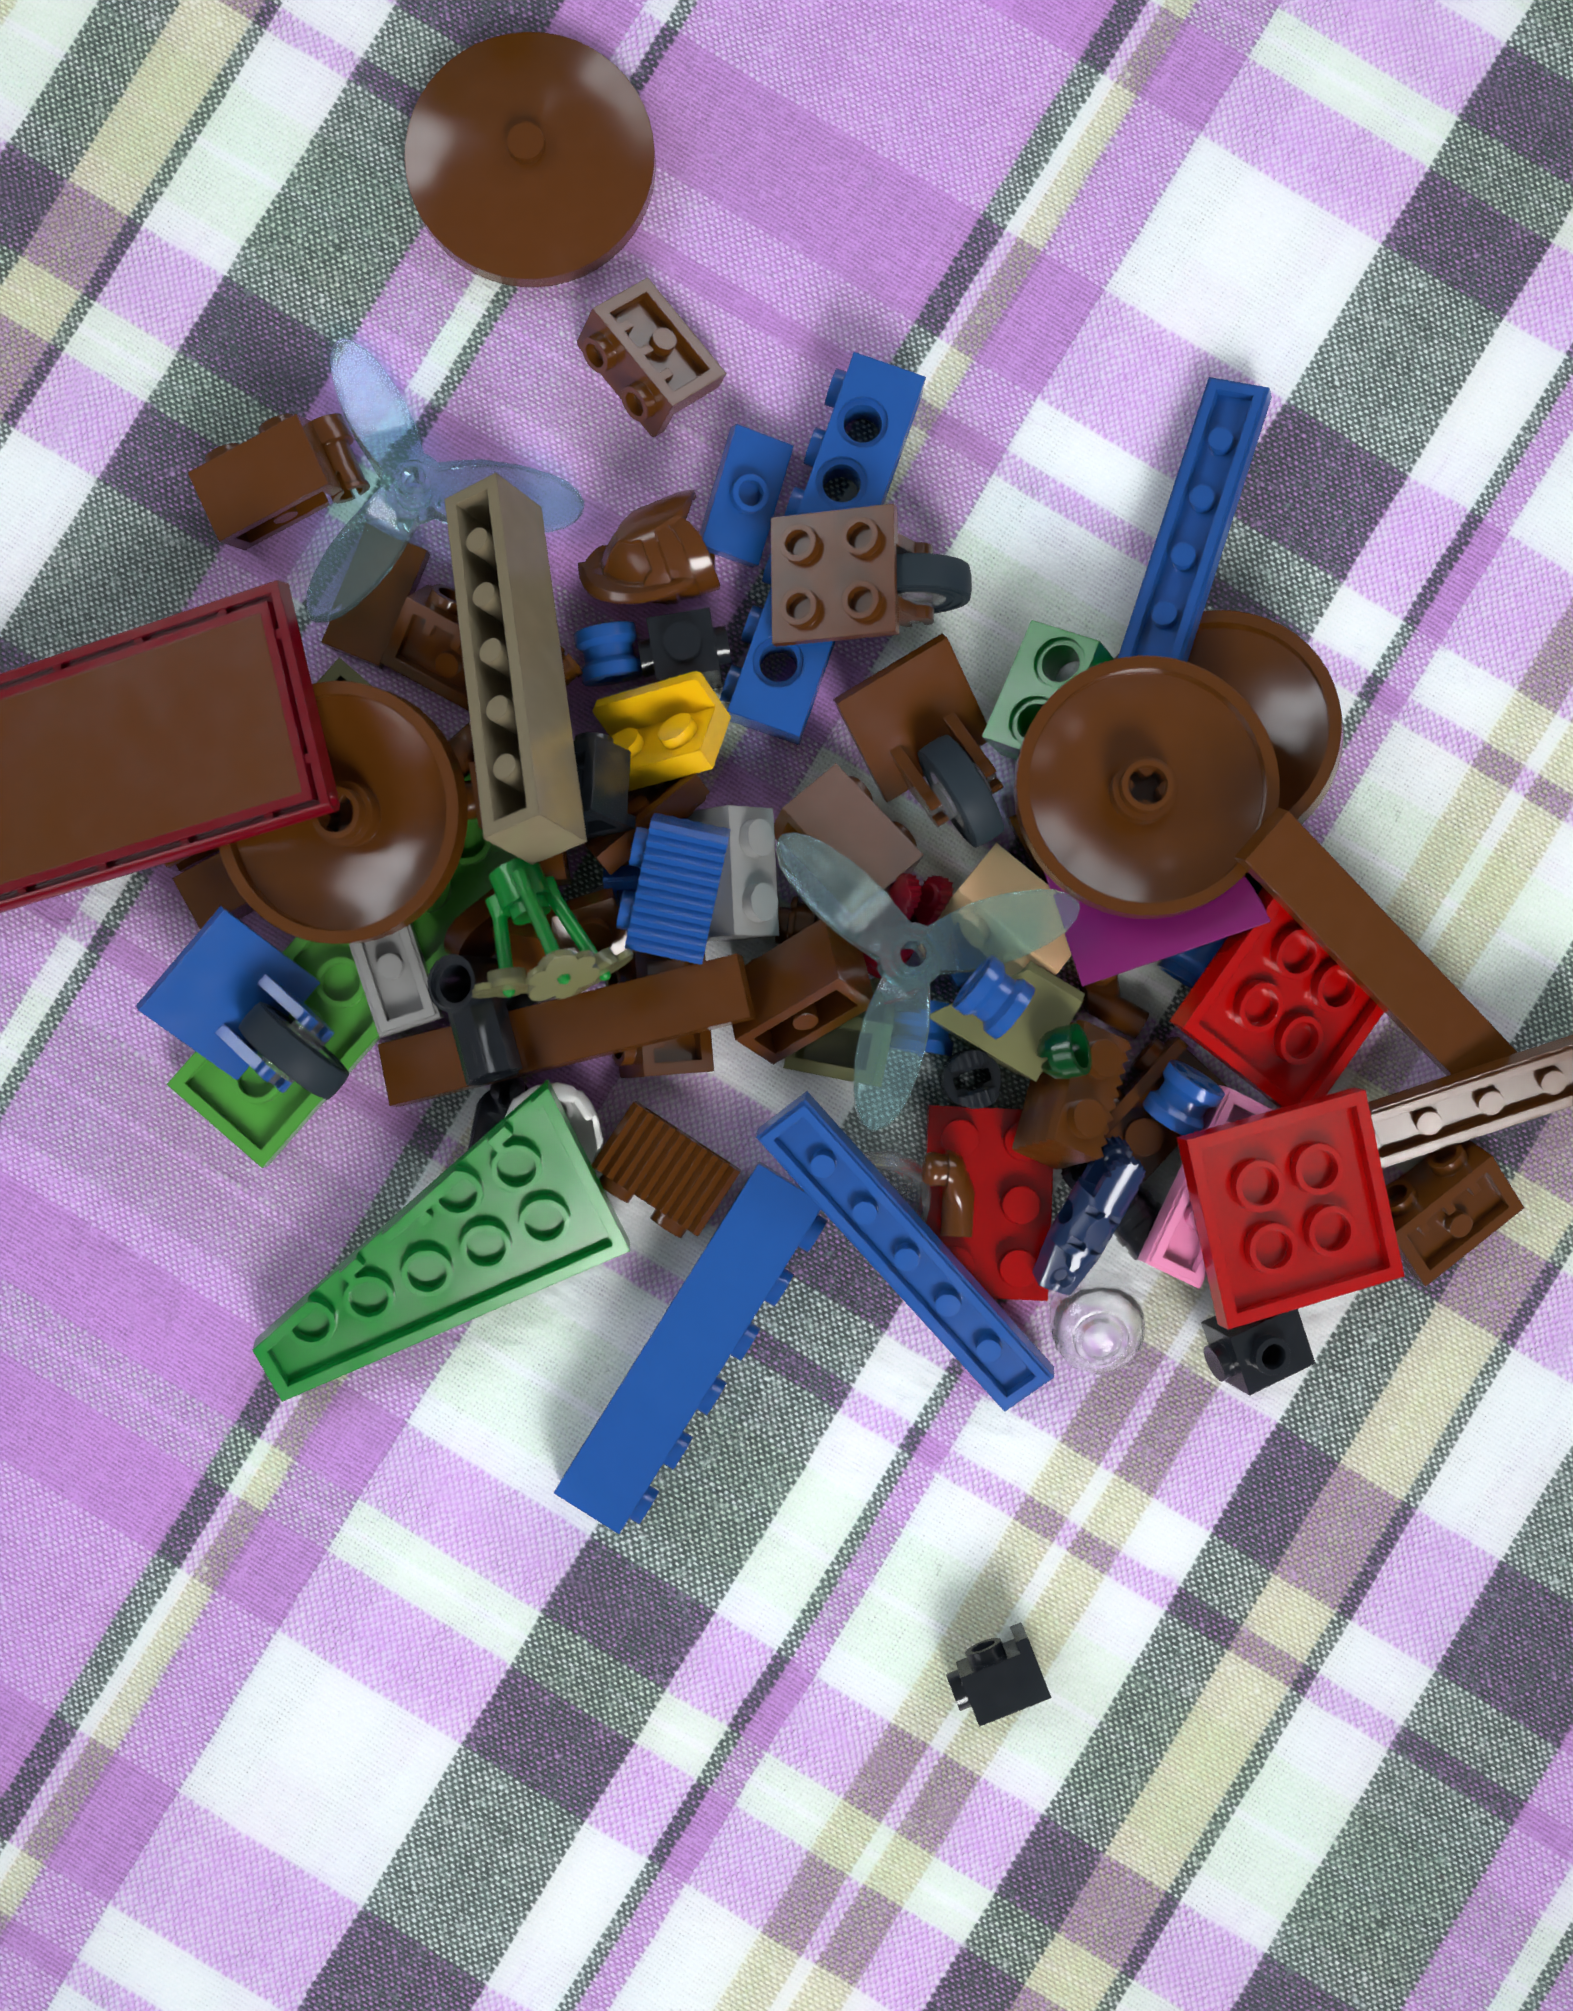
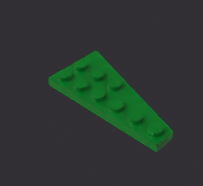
M549 1079L255 1339L252 1351L282 1402L630 1252V1240Z

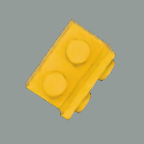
M698 671L598 699L593 708V714L609 736L613 738L614 744L631 751L629 791L713 769L731 719L730 714L703 674Z

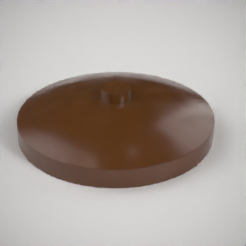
M544 32L508 33L481 41L463 50L448 61L429 81L414 107L407 128L404 156L406 178L413 202L427 231L443 251L458 264L476 275L504 285L533 288L554 286L576 280L597 270L620 252L633 237L642 223L653 194L656 177L654 138L648 114L636 89L621 70L604 55L581 42L564 36Z
M1203 611L1187 662L1204 668L1223 679L1257 713L1266 728L1277 759L1280 778L1278 808L1288 810L1303 824L1321 804L1329 791L1342 755L1344 740L1342 711L1336 687L1330 673L1320 657L1303 639L1279 623L1268 618L1240 611Z
M1139 655L1106 661L1079 673L1063 684L1045 702L1027 730L1019 750L1014 774V802L1019 827L1030 852L1043 871L1061 889L1085 905L1105 913L1134 919H1157L1184 914L1206 905L1233 887L1248 872L1234 856L1277 809L1280 796V778L1274 748L1266 728L1250 704L1232 686L1208 670L1189 662L1162 656Z
M351 681L318 682L312 684L340 802L339 811L218 848L228 875L240 895L253 910L276 928L298 938L318 943H364L392 935L407 927L421 917L443 893L459 864L465 844L468 825L467 791L463 773L452 746L433 720L421 709L392 692L371 685Z

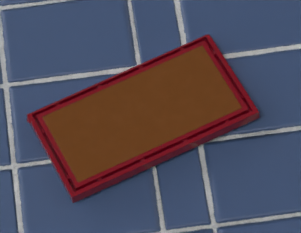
M275 580L0 674V913L334 813L340 809L338 793L289 583Z

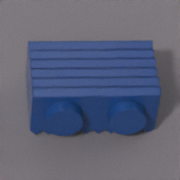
M654 813L649 829L636 828L629 865L641 868L636 892L624 890L616 924L617 929L628 931L625 949L630 948L634 951L702 965L730 829L688 819H680L674 816H666L661 813Z

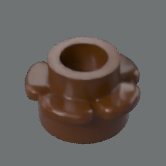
M794 896L790 907H779V936H775V943L781 944L799 933L803 928L819 921V905L800 902V896Z

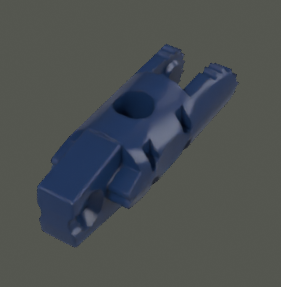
M1112 1135L1111 1138H1106L1107 1144L1101 1147L1104 1156L1088 1163L1051 1225L1032 1271L1039 1286L1060 1294L1071 1295L1099 1260L1130 1207V1203L1139 1190V1185L1143 1183L1142 1180L1145 1177L1144 1173L1146 1170L1139 1159L1136 1160L1131 1155L1133 1151L1126 1140H1122L1120 1136L1114 1137Z

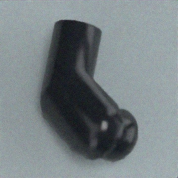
M521 1077L491 1084L490 1090L479 1099L475 1108L467 1151L505 1118L514 1098L529 1090Z

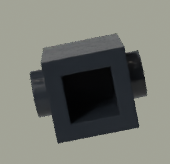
M709 607L646 618L649 638L637 640L644 678L656 676V681L659 682L698 671L703 674L712 689L723 687L719 665L732 663L725 625L713 627Z
M1298 1309L1229 1330L1218 1325L1216 1315L1201 1322L1208 1345L1204 1347V1356L1211 1372L1219 1381H1225L1249 1396L1316 1364Z

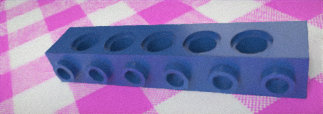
M856 352L852 355L847 372L836 368L824 405L834 408L826 431L817 427L813 431L804 458V464L813 467L805 490L794 487L784 516L884 505L922 398L926 377ZM866 419L877 427L879 434L869 442H856L846 434L845 427L853 420ZM843 477L851 480L857 486L859 492L850 501L836 502L826 495L823 488L830 480ZM771 553L762 578V582L771 585ZM771 586L764 608L753 605L749 612L741 641L751 645L743 667L731 665L722 689L720 701L729 703L727 711L731 716L730 722L800 745L836 641L778 647L773 645ZM774 653H783L794 660L797 669L788 680L782 682L771 681L763 675L760 669L764 659Z

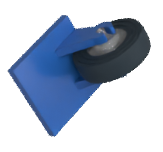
M222 906L218 908L135 1006L142 1014L235 1080H238L250 1066L262 1079L275 1085L282 1093H285L295 1081L314 1095L328 1100L335 1095L349 1076V1072L343 1063L325 1047V1044L335 1032L304 1003L320 984L319 980ZM290 1014L295 1018L294 1021L288 1017Z

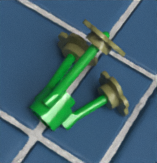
M517 858L500 865L490 873L489 879L495 894L488 897L485 902L493 920L499 969L487 972L488 982L474 985V989H472L473 998H504L528 993L529 998L533 1001H544L553 996L557 999H566L572 995H578L601 981L608 980L613 972L633 959L634 953L630 948L617 956L610 947L599 952L597 951L562 898L555 878L553 876L545 877L540 862L532 865ZM551 908L580 950L579 953L575 954L570 949H559L546 918ZM510 916L516 925L532 922L546 955L540 960L538 967L533 968L528 973L526 968L513 967L507 919Z

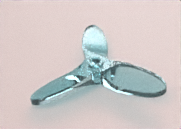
M345 338L338 340L332 347L330 357L332 382L341 412L357 444L381 479L382 485L339 532L316 568L307 590V611L312 621L316 623L329 622L343 616L356 607L390 572L419 525L428 523L433 519L447 523L445 498L494 473L499 474L542 507L545 533L562 530L575 523L583 514L584 500L580 492L568 481L553 474L522 465L484 459L437 462L431 456L424 453L414 420L402 395L375 357L358 343Z
M794 832L782 834L777 841L776 854L779 866L788 882L805 904L839 936L877 962V969L881 979L862 1020L854 1058L853 1077L855 1109L861 1123L869 1131L876 1132L883 1129L899 1116L916 1082L929 1034L930 983L938 975L974 972L991 955H994L1004 964L1020 959L1050 944L1063 935L1077 919L1080 910L1079 902L1070 894L1054 889H1035L1004 893L970 903L940 918L929 926L911 923L884 890L867 873L826 843L809 835ZM906 948L916 951L920 957V965L911 967L904 964L901 960L900 951Z

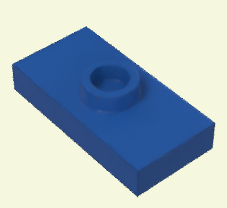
M738 424L730 427L699 532L710 553L751 568L759 566L771 526V518L774 516L794 445Z

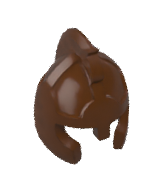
M695 490L676 492L631 511L621 522L608 545L599 546L588 556L585 562H578L579 579L587 593L598 600L615 604L652 602L670 605L679 604L682 600L700 598L702 595L719 590L720 582L715 571V554L708 551L699 533L700 531H697L686 520L692 501L697 498Z

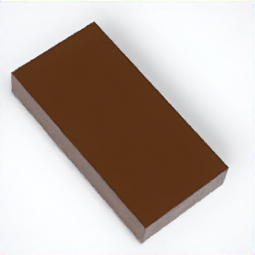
M369 526L321 643L328 648L383 670L385 665L381 664L380 660L406 597L414 593L418 587L430 558L428 550Z

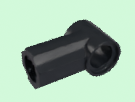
M450 954L441 957L431 968L427 981L428 993L432 1002L440 1010L448 1013L466 1085H483L502 1081L519 1074V1070L523 1069L506 1006L511 997H472L474 985L488 982L487 972L499 969L498 960L492 957Z

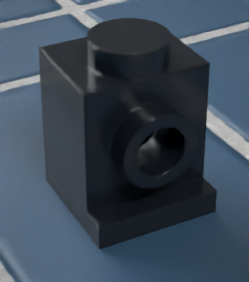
M586 732L576 735L573 743L586 839L590 840L636 829V816L628 813L631 751L614 744L613 738L603 733Z
M1021 1622L1010 1626L1014 1639L1002 1643L1000 1638H991L971 1646L965 1651L967 1658L956 1661L957 1670L946 1674L959 1710L962 1711L972 1707L979 1727L1051 1699L1050 1692Z

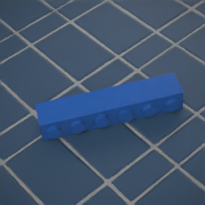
M758 1162L554 1491L555 1495L617 1534H620L628 1519L633 1520L637 1524L641 1523L659 1493L657 1489L650 1486L663 1464L672 1470L676 1467L693 1436L684 1431L696 1410L708 1415L727 1383L717 1377L730 1355L739 1361L743 1359L760 1331V1328L751 1323L764 1301L772 1306L777 1304L794 1276L793 1273L785 1269L787 1263L797 1247L806 1252L810 1251L828 1221L819 1215L821 1209L799 1185L762 1162Z

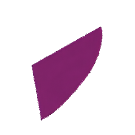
M1045 873L1082 986L1271 922L1260 898L1245 876L1215 900L1190 912L1165 918L1134 919L1112 915L1085 905L1061 889Z

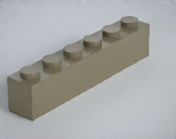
M494 473L444 500L483 836L485 840L533 865L587 842L542 507L499 474Z

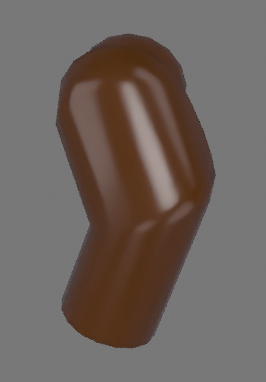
M1077 974L1080 991L1085 993L1082 1002L1084 1009L1093 1017L1135 1039L1144 1027L1149 1017V1012L1121 997L1118 975L1082 986Z
M948 1149L945 1154L938 1152L927 1153L922 1163V1181L928 1186H942L940 1235L972 1237L975 1190L963 1157L959 1153Z

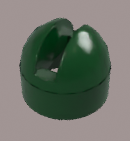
M1074 1023L1056 1027L1045 1033L1039 1040L1037 1056L1048 1058L1041 1065L1045 1073L1056 1079H1070L1089 1074L1092 1065L1091 1049L1088 1038L1079 1024Z

